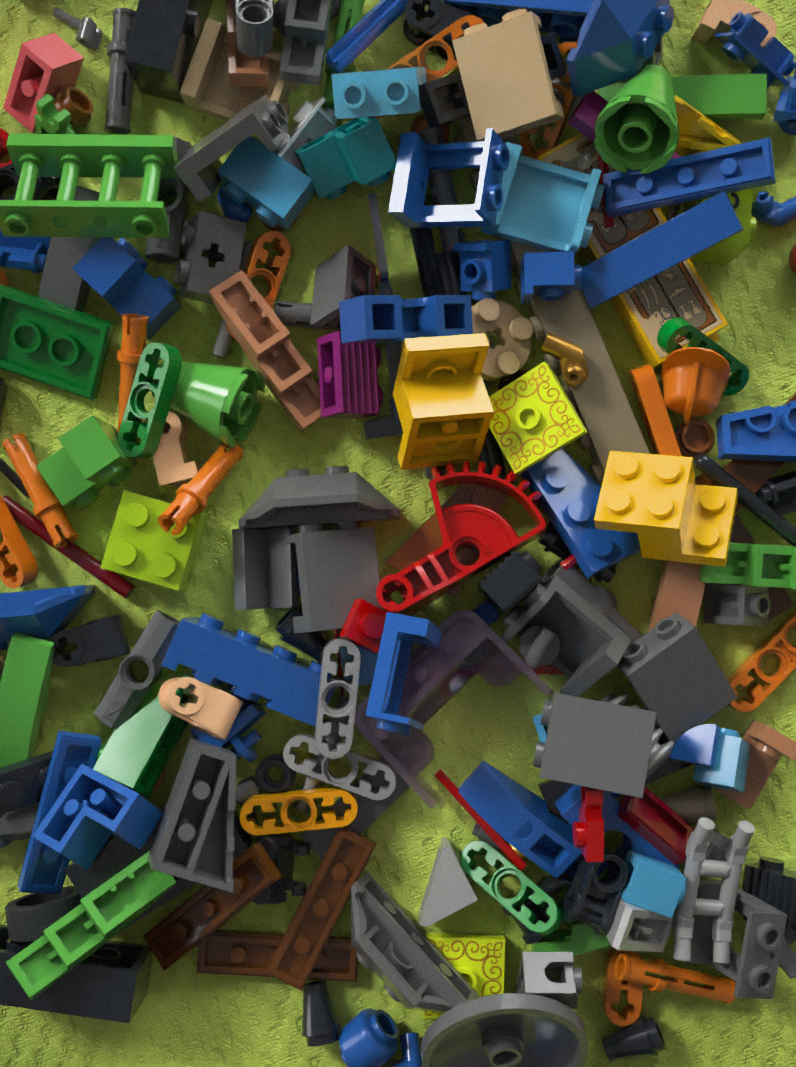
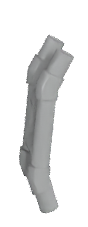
M705 817L698 820L696 828L691 833L686 846V862L683 873L686 878V894L682 904L675 911L673 922L674 959L691 961L693 915L714 916L712 923L713 962L730 963V942H732L734 924L732 919L742 865L745 864L746 854L750 848L749 842L755 831V827L750 822H739L735 833L730 837L725 852L726 861L706 859V853L710 845L709 840L715 828L714 822ZM700 876L722 878L719 900L697 898Z

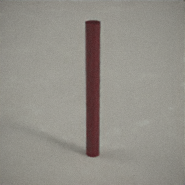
M9 496L3 497L16 522L125 599L131 595L135 589L132 583L116 572L100 568L102 562L74 542L71 543L69 539L65 538L68 543L67 546L55 548L53 540L41 519H37L33 513Z

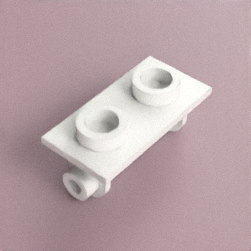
M324 97L314 100L312 103L306 100L298 108L292 117L296 124L285 135L279 148L273 151L301 172V166L293 150L304 145L308 139L312 141L337 127L335 122L338 118H336L335 112L328 107L324 111L320 108L326 100Z

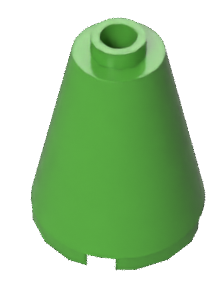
M658 65L641 67L637 74L626 82L598 115L595 123L594 140L596 151L605 163L617 171L627 173V169L641 170L640 174H647L662 168L673 157L679 141V126L671 75L666 69Z
M182 362V368L170 408L223 444L236 447V440L244 442L248 438L260 414L262 404L256 402L258 390L262 392L265 390L263 375L258 370L252 368ZM152 378L151 383L159 384V380Z

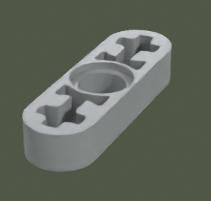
M341 637L330 640L323 649L314 734L318 751L323 756L331 759L344 756L352 746L361 655L357 646L353 642ZM340 646H345L347 653L353 655L352 660L345 661L343 669L344 676L352 675L351 681L339 677L327 679L328 673L336 676L337 663L334 659H330L331 653H338ZM336 686L343 687L349 692L347 704L338 709L330 707L325 701L327 692ZM324 714L334 718L348 716L346 722L338 719L339 735L345 738L344 741H337L335 748H330L327 740L322 739L323 735L330 734L332 723L330 718L323 720Z
M307 733L296 734L284 747L283 757L285 763L292 770L372 800L388 798L396 787V773L391 765L351 749L344 755L352 764V771L346 777L339 778L332 775L329 770L331 758L324 757L321 771L314 769L318 761L312 758H306L303 763H299L296 761L297 754L292 751V746L299 747L302 742L309 744L308 751L310 753L320 756L321 753L316 747L313 735ZM327 741L330 748L336 747L335 743ZM359 761L367 764L363 769L364 773L375 775L378 770L384 771V779L390 782L389 785H381L379 790L376 791L371 788L372 781L361 777L360 785L352 783L358 772Z

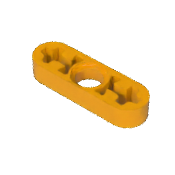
M340 787L259 794L251 796L244 802L239 819L242 828L247 833L255 836L338 828L353 822L357 815L358 805L354 793ZM336 797H342L345 804H351L350 808L344 810V816H336V811L330 809L322 811L324 819H316L317 803L315 798H322V807L334 805ZM303 800L308 803L311 808V814L306 820L298 822L289 817L287 808L293 801ZM275 802H282L280 816L283 823L276 824L277 815L266 816L261 825L256 824L255 818H248L247 814L253 812L255 805H261L262 812H274L276 810Z

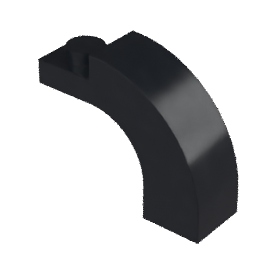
M554 33L541 36L550 78L553 81L567 74ZM460 72L423 83L419 86V100L429 129L446 123L451 124L471 116Z

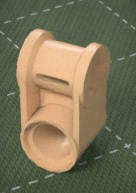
M192 677L170 678L162 684L158 693L159 703L166 712L192 724L196 729L224 741L243 704L235 696L213 688ZM177 689H184L183 694L188 697L186 703H180L181 698L175 695Z

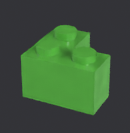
M92 415L59 437L58 440L63 448L39 463L36 467L62 506L70 508L77 506L79 509H82L99 498L97 492L108 484L114 487L127 480L132 475L130 469L138 465L135 458L127 457L118 444V434L113 426Z

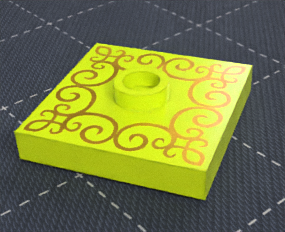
M545 361L489 396L494 411L489 428L515 474L524 472L588 433L549 363Z
M425 933L426 937L479 994L478 998L504 994L506 942L504 935ZM422 1011V1018L437 1019L444 1012Z

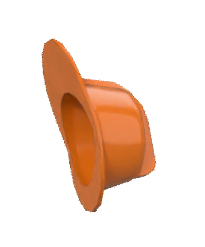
M686 347L675 350L667 355L663 362L661 375L666 408L683 415L685 425H689L693 417L712 414L727 387L730 374L728 361L717 352L701 347Z

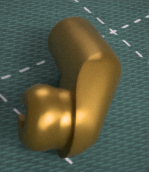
M549 332L540 351L559 360L563 380L567 385L572 387L582 385L587 380L589 374L583 349Z

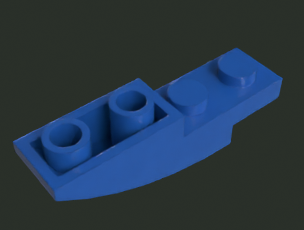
M482 761L459 787L461 796L498 834L536 865L555 878L564 873L574 879L583 854L579 847L575 848L573 827L548 812L545 800L485 761ZM608 861L600 864L597 870V877L609 867Z

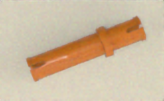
M137 313L122 314L121 350H117V360L120 361L117 434L120 430L142 351L147 346L149 317L141 315L140 318V314Z
M24 433L13 435L12 437L15 441L13 444L7 438L3 441L2 447L6 450L35 506L32 510L37 519H42L55 548L67 546L68 543L65 538L73 543L78 539L79 535L75 532L63 509L65 506H62L36 466L39 462L27 440V436Z
M221 443L219 448L192 480L178 488L175 493L177 494L175 500L158 518L159 525L165 532L168 533L172 526L176 524L171 531V535L181 534L192 517L203 512L207 507V499L243 457V451L237 443L236 447H231L227 452L226 449L229 446Z
M620 953L615 961L614 974L617 980L646 985L653 992L659 993L663 990H669L716 1000L725 1004H731L735 999L734 990L736 983L729 977H721L698 970L669 965L664 959L657 957L646 960ZM646 971H647V972H652V973L664 975V976H667V977H666V978H663V977H659V976H655V975H651V974H645V972H646ZM684 980L693 981V982H697V983H702V984H705V985H704V986H700V985H695V984H691V983H686V982H684Z

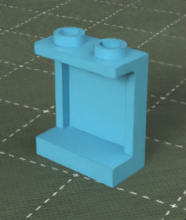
M426 67L331 74L335 116L338 119L409 114L422 110L419 100V86L427 82Z
M506 141L510 159L509 166L503 172L502 178L503 205L501 210L497 211L495 226L482 227L481 232L549 252H574L575 256L579 246L587 247L594 224L588 223L587 219L590 208L598 209L605 185L598 183L601 170L593 168L591 174H586L520 155L522 146Z

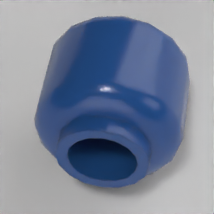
M372 1008L363 1009L339 1033L340 1055L343 1062L348 1067H381L398 1049L399 1030L393 1018L383 1010Z

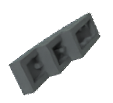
M288 0L284 23L285 41L279 69L282 81L314 85L321 84L333 0Z
M77 185L74 201H98L99 192ZM51 237L38 297L84 312L91 286L72 268L94 246L99 238Z

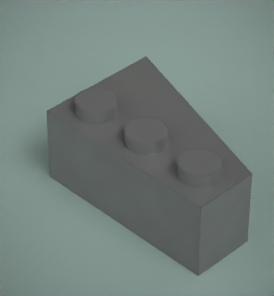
M190 737L147 858L152 870L233 893V852L235 842L233 833L236 795V755L233 752Z

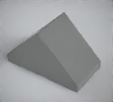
M441 838L418 913L419 925L428 927L478 900L476 890L469 876L463 870L461 861L450 840L446 838Z
M620 896L614 922L605 936L611 946L619 951L663 952L674 922L675 912L673 917L670 918L625 903Z

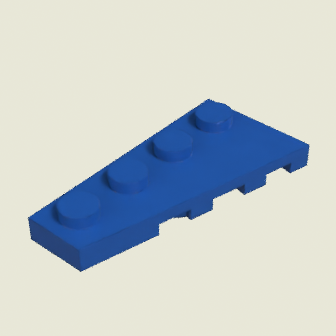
M796 400L782 406H765L721 415L716 421L719 459L796 462Z

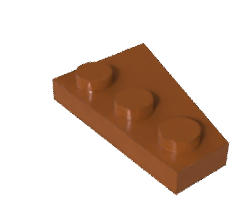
M463 484L441 506V509L443 510L458 504H477L499 513L507 494L488 486ZM436 512L385 563L403 570L440 548L443 540ZM471 546L462 547L457 552L456 559L463 565H472L478 555V551ZM463 583L447 594L456 598Z

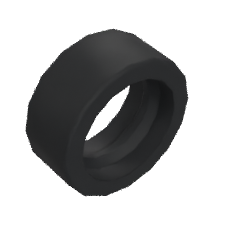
M74 886L63 887L61 895L31 893L9 902L5 906L9 938L14 942H32L44 935L43 931L80 905L82 898Z

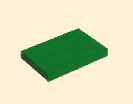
M0 285V369L91 400L96 399L115 323L5 285Z

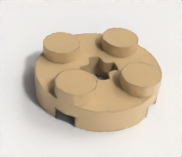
M485 298L471 306L473 334L493 332L499 339V345L493 349L489 346L481 372L483 380H497L517 372L523 367L529 357L531 349L530 337L533 333L530 321L522 317L513 306L501 300Z

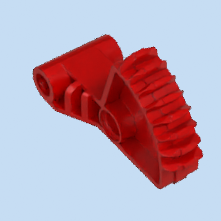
M463 461L462 472L456 473L454 464L449 462L446 464L447 474L440 476L439 469L436 466L432 467L433 479L429 482V488L443 544L437 550L412 563L400 572L385 576L376 588V597L380 606L386 612L412 616L461 583L507 557L511 551L515 552L539 538L546 528V522L535 506L542 494L536 491L527 497L525 493L530 483L524 480L518 487H515L513 483L515 482L516 474L513 471L507 475L505 480L499 478L501 475V466L495 465L492 475L485 474V462H479L478 472H470L469 461ZM459 484H478L497 489L521 504L532 517L537 527L518 537L509 522L499 513L488 507L477 504H458L442 510L437 491ZM465 546L475 548L480 556L476 563L469 566L459 563L456 559L457 552ZM394 591H398L403 596L404 601L401 604H396L392 601L391 594Z

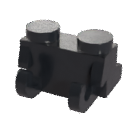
M290 832L257 836L255 844L261 843L282 875V878L253 902L258 905L266 903L275 905L285 902L287 893L284 891L292 890V896L305 895L307 885L304 882L292 880L295 850L298 856L309 855L311 845L304 841L294 840L293 836H290Z

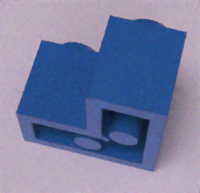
M101 237L72 269L121 315L137 313L140 314V318L141 315L148 316L147 339L150 341L181 308V305L173 297L178 291L161 275L153 279L145 271L149 264L124 238L116 242L112 237Z
M81 763L32 837L88 871L111 834L140 850L160 820L163 812L137 792Z

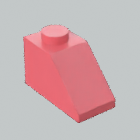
M56 33L23 42L3 109L31 133L36 132L34 117L38 114L36 102L47 93L54 98L60 90L75 87L84 57Z

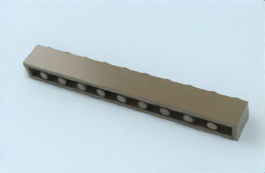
M471 116L459 120L458 136L454 137V142H480L476 139ZM517 134L501 139L505 144L507 141L522 146ZM522 148L520 155L526 156ZM471 168L472 172L469 173V179L476 194L480 168ZM510 241L511 267L518 280L514 282V288L521 302L520 262L523 254L549 251ZM582 289L571 290L570 294H565L563 299L556 301H543L539 299V295H533L530 303L527 304L533 316L529 318V321L532 324L535 339L537 341L542 339L544 343L550 332L580 346L584 351L589 374L587 380L578 387H572L565 383L557 358L545 354L544 360L549 363L555 376H558L562 388L567 391L571 404L588 432L578 438L577 441L582 450L588 449L593 464L589 465L591 475L602 486L610 451L650 454Z

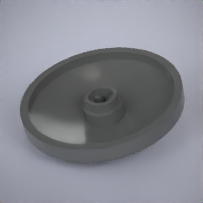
M524 993L484 996L453 1007L429 1026L421 1042L422 1067H583L588 1057L586 1032L578 1014L557 1000Z

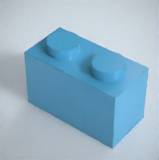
M252 136L239 143L218 170L224 185L222 190L227 196L239 204H242L245 200L256 208L254 213L264 223L271 227L278 224L286 231L315 194L313 180L275 152L271 153L264 144Z

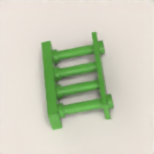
M9 134L6 146L17 177L20 178L15 199L0 200V229L3 236L170 238V227L164 201H157L160 179L178 178V173L174 167L179 161L173 135ZM38 177H61L56 200H33ZM79 177H102L98 201H74ZM120 177L143 178L140 201H116Z

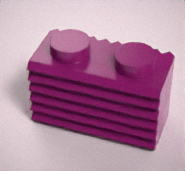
M340 331L318 338L316 342L318 345L317 352L319 353L317 358L319 361L318 368L320 369L318 383L320 384L319 391L321 395L319 399L321 400L320 407L322 409L320 415L324 418L358 419L379 415V408L383 402V391L378 385L377 368L381 363V352L376 343H342Z

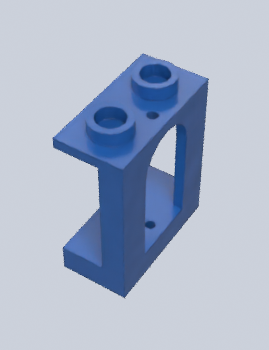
M493 128L486 129L485 141L426 144L416 132L401 133L388 212L405 228L495 226L497 211H500L503 205V191L501 188L503 172L509 166L510 156L507 145ZM480 168L475 204L424 206L429 170Z
M390 612L386 614L365 715L378 720L376 728L410 736L411 728L423 730L424 724L408 717L399 716L413 644L435 648L440 646L442 631L429 619Z

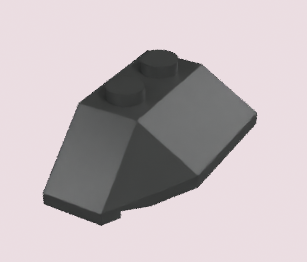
M349 466L326 467L325 474L310 475L309 469H291L285 471L286 477L274 479L239 519L238 524L239 529H270L320 523L322 525H330L349 521H358L359 523L400 520V509L357 472L349 473Z
M369 872L351 886V946L356 950L361 964L368 970H373L384 982L387 993L395 1001L402 1002L407 1009L445 1013L453 1007L478 998L479 994Z

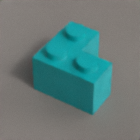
M372 117L354 118L293 150L303 173L313 180L314 195L319 199L326 197L327 200H332L348 191L346 185L353 181H357L361 185L368 183L369 187L379 185L391 177L389 171L396 168V158L380 122Z

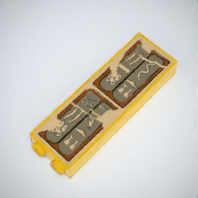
M581 133L537 157V160L586 174H591L593 168L599 169L595 143ZM608 165V173L617 171ZM601 198L598 209L590 208L587 222L594 224L586 248L579 246V250L587 264H590L667 222V219L660 208L615 216L613 217L614 227L605 228ZM690 259L609 300L645 363L650 364L653 369L660 365L663 367V362L668 355L657 343L658 332L668 320L676 317L683 318L714 342L720 340L717 333L728 325ZM680 334L674 339L675 342L684 348L690 343Z

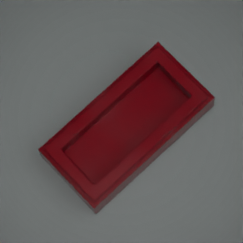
M644 787L643 798L623 795L617 816L674 865L685 862L687 842L694 828L647 787Z

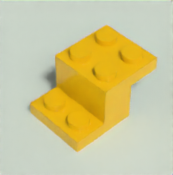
M485 333L404 339L393 390V398L403 429L398 452L401 470L446 466L449 462H452L454 465L462 464L463 461H469V463L478 462L494 413L481 375L489 349Z
M610 451L594 523L596 529L638 533L642 558L726 567L738 492L737 488L697 485L695 483L693 457Z

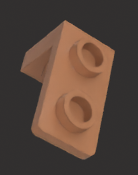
M755 720L751 722L742 738L751 745L744 793L715 788L718 792L747 809L753 806L781 756L796 760L795 741L770 726Z

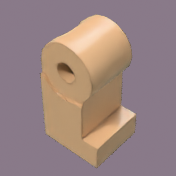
M711 0L692 38L706 45L710 37H714L716 33L730 32L732 27L729 23L740 11L744 15L750 13L769 31L760 44L761 47H764L771 37H776L777 26L770 15L744 0Z
M171 411L168 412L158 449L153 455L159 486L165 489L188 484L202 468L196 461L189 462L185 446L188 428L185 422Z

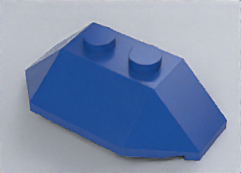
M594 0L580 29L577 48H572L566 59L572 94L582 96L635 76L644 62L652 56L656 45L665 32H668L672 26L674 9L670 6V1Z
M95 585L1 593L0 650L8 649L7 642L11 641V637L15 632L47 640V638L52 637L54 634L64 631L95 594Z

